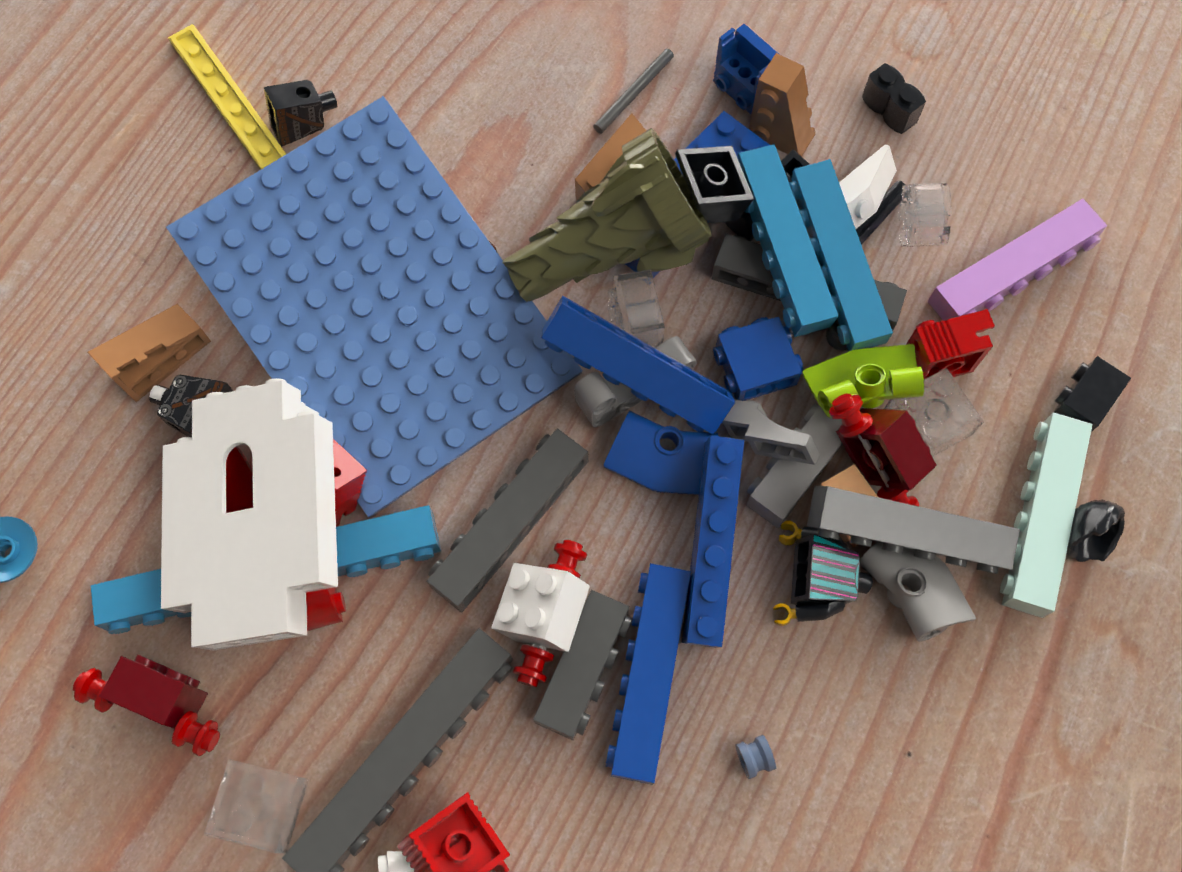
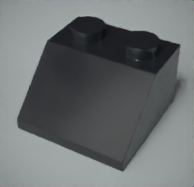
M733 146L677 149L675 152L676 158L694 204L701 214L710 223L738 221L752 203L754 197Z

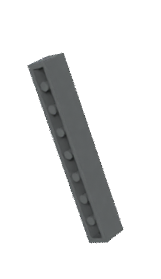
M478 628L282 859L296 872H343L344 868L341 865L350 854L355 857L370 840L366 835L375 824L380 827L392 815L394 808L391 805L400 795L406 797L417 785L419 779L416 776L425 765L430 768L443 753L440 747L448 737L454 739L467 724L463 719L472 709L478 711L485 704L490 696L487 693L489 688L495 681L500 684L513 669L510 665L513 661L511 654Z

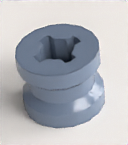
M764 735L756 737L754 742L749 744L744 742L736 744L739 761L748 779L756 777L759 771L766 770L770 772L776 769L773 753Z

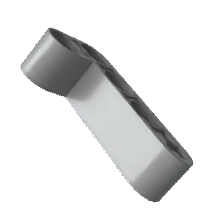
M678 336L672 337L655 347V349L690 369H693L697 364L695 358ZM592 372L577 382L574 388L575 401L593 427L605 424L643 400L633 395L630 391L631 388L622 383L615 385L602 378L599 372Z

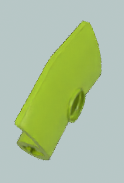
M913 344L855 349L803 370V377L809 389L829 418H832L829 414V410L833 406L832 402L837 397L847 393L859 395L863 401L862 407L864 408L879 407L885 400L924 396L923 372L921 367H917L915 346Z

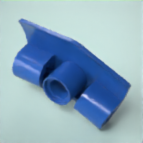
M629 410L603 466L655 492L699 495L704 444L712 434L709 432L680 431L672 426L664 427ZM666 438L672 440L676 449L671 451L663 449L660 445V440Z

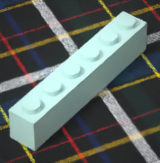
M1053 412L1044 422L1040 421L1035 429L1034 440L1037 441L1036 450L1031 453L1027 464V469L1031 470L1029 481L1025 482L1020 496L1021 500H1024L1023 510L1018 513L1014 523V528L1020 529L1013 570L1009 569V574H1005L1000 586V593L1004 594L1003 606L1041 618L1055 611L1093 425L1091 423Z

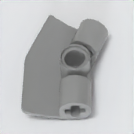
M876 542L860 559V566L878 583L884 584L888 588L887 596L889 601L897 608L903 609V615L918 642L926 641L941 634L950 625L976 619L949 568L937 556H935L934 561L914 557L915 550L904 548L903 554L882 550L883 543ZM903 585L908 586L912 592L906 590Z

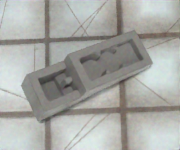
M734 399L735 404L722 422L731 438L748 441L757 455L812 465L816 464L820 453L811 435L787 429L771 421L761 404L756 401Z

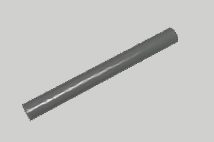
M666 48L593 125L598 133L602 134L674 57L670 49Z

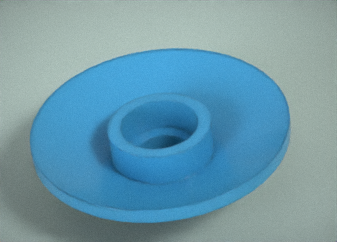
M0 517V583L11 581L22 575L30 567L37 553L38 544L34 530L28 523L16 517ZM12 547L10 554L5 557L6 550Z

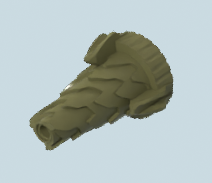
M652 128L622 146L623 154L616 160L602 181L584 192L576 204L556 217L558 221L530 237V244L503 259V264L507 267L512 282L519 291V295L526 302L541 298L573 279L578 283L592 274L605 272L618 264H626L638 258L640 259L637 264V270L640 274L684 266L693 261L695 249L709 241V237L712 235L706 218L696 208L681 170L661 138Z

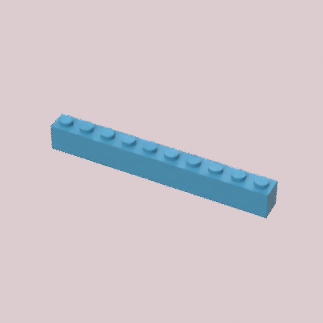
M429 505L336 527L338 576L347 574L348 577H358L368 572L367 569L379 566L381 569H391L401 565L400 561L413 558L414 561H424L433 558L434 553L441 552L434 514ZM161 569L90 585L94 625L108 631L109 634L125 633L131 630L130 626L142 623L144 626L162 624L165 622V618L175 615L180 618L191 617V612L179 613L161 609Z

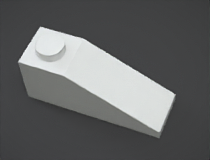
M889 145L881 147L839 182L855 229L877 212L897 171Z

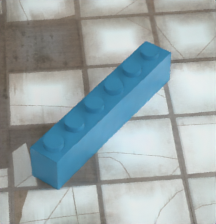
M775 144L739 153L738 161L754 197V200L745 212L750 213L753 221V236L756 241H760L762 246L763 264L767 270L770 269L774 294L777 299H781L783 304V319L786 326L792 329L794 337L830 328L838 318V313Z
M831 159L794 169L789 184L838 313L837 319L840 326L837 327V332L841 344H846L848 351L886 344L893 331Z

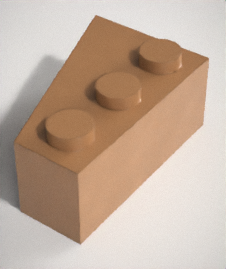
M778 53L774 55L758 80L749 129L770 145L775 144L776 149L786 154H789L794 149L800 156L804 154L815 136V128L810 125L812 110L807 107L806 102L809 93L803 65Z
M632 113L575 178V196L577 201L584 192L602 181L616 160L623 154L622 146L647 131Z
M177 303L87 353L115 383L137 402L150 392L155 385L161 383L210 343L211 340Z

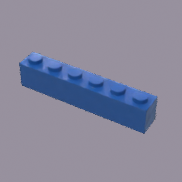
M563 295L542 329L541 338L545 340L544 343L550 349L562 353L564 350L574 356V361L580 366L587 369L594 367L603 372L602 376L607 381L615 385L620 383L631 388V393L643 401L650 399L656 402L664 413L672 417L676 415L681 416L687 420L686 423L698 432L705 430L714 435L735 404L732 393Z
M710 435L704 444L690 566L691 574L682 643L714 648L722 647L745 441L742 439Z
M650 563L649 573H641L638 593L644 594L642 607L635 606L632 626L638 627L636 641L629 639L625 659L632 661L630 675H622L619 695L626 696L623 710L616 709L612 728L613 731L619 732L617 746L609 745L605 766L612 768L611 777L650 785L655 783L691 571Z

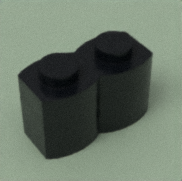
M886 63L869 74L862 94L865 104L872 111L881 114L885 123L892 130L903 134L917 124L926 103L924 95L915 86L906 83L904 77L896 68Z

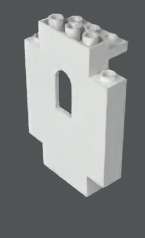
M269 379L265 382L266 384L239 386L236 388V391L227 393L212 392L208 393L205 398L192 400V437L179 438L177 443L163 445L161 609L179 613L191 612V647L219 650L307 636L306 592L338 587L332 422L319 416L317 411L305 406V403L301 402V390L288 384L286 380ZM246 444L252 451L253 508L226 513V460L233 448Z

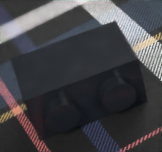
M1099 356L1088 365L1083 362L1071 377L1075 380L1072 387L1070 388L1066 385L1054 400L1059 404L1054 413L1093 424L1092 432L1102 422L1131 380V377Z

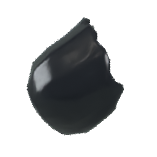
M1102 499L1087 502L1076 508L1067 548L1068 556L1075 558L1078 562H1085L1090 559L1105 561L1116 548L1125 525V511L1123 507Z

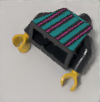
M790 520L781 524V529L790 530L793 534L790 536L779 535V541L784 545L795 543L791 604H795L796 608H790L783 603L775 605L773 610L784 609L788 612V617L785 620H774L775 624L785 626L790 623L791 619H797L798 622L825 620L842 612L845 604L855 602L858 598V592L867 594L871 590L872 576L859 572V554L849 549L848 545L840 537L839 540L817 536L819 529L807 526L798 529L797 525Z

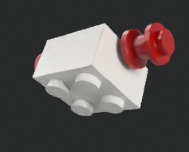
M564 540L563 544H555L554 551L559 556L556 564H549L547 568L513 563L491 628L514 641L531 644V646L521 645L520 651L525 655L522 666H515L512 671L518 675L517 682L537 688L538 682L546 683L547 677L542 673L545 662H552L554 659L552 653L545 651L546 648L569 652L590 585L580 580L581 575L575 570L578 561H585L587 558V553L582 550L583 546L575 541Z

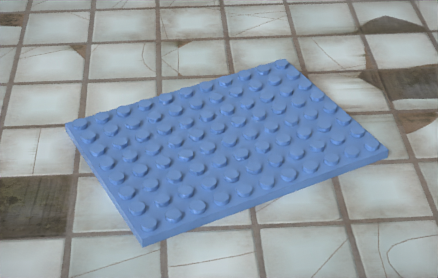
M384 96L166 226L271 379L286 380L288 384L301 390V402L305 403V406L317 411L319 416L332 422L333 439L367 470L357 502L369 519L582 374L583 370L574 361L571 354L564 350L562 353L556 352L544 343L545 340L541 336L542 329L547 322L533 301L526 302L519 295V291L512 282L508 269L503 264L499 254Z

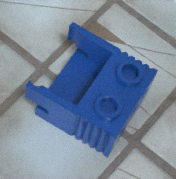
M743 24L736 31L734 28H731L719 37L713 81L717 88L732 97L742 110L752 114L758 80L774 55L778 52L747 25Z

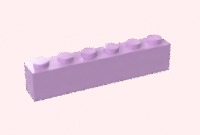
M1081 199L937 286L930 296L928 303L944 321L982 311L985 308L991 311L1004 301L1003 297L1010 293L1013 296L1019 294L1029 285V281L1034 278L1037 281L1042 280L1053 271L1052 267L1060 264L1064 266L1077 256L1076 252L1081 249L1087 252L1101 241L1099 236L1107 225L1084 199Z

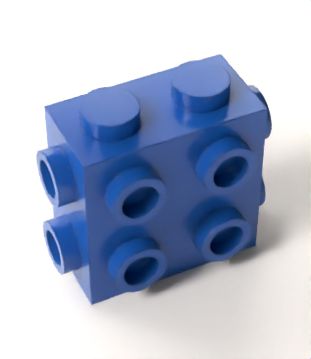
M779 316L771 319L762 317L753 321L751 325L741 328L732 326L718 334L716 347H713V355L717 365L723 366L726 374L724 375L725 387L734 394L735 400L745 401L798 384L804 370L803 363L799 354H794L791 347V333L787 326L783 327Z

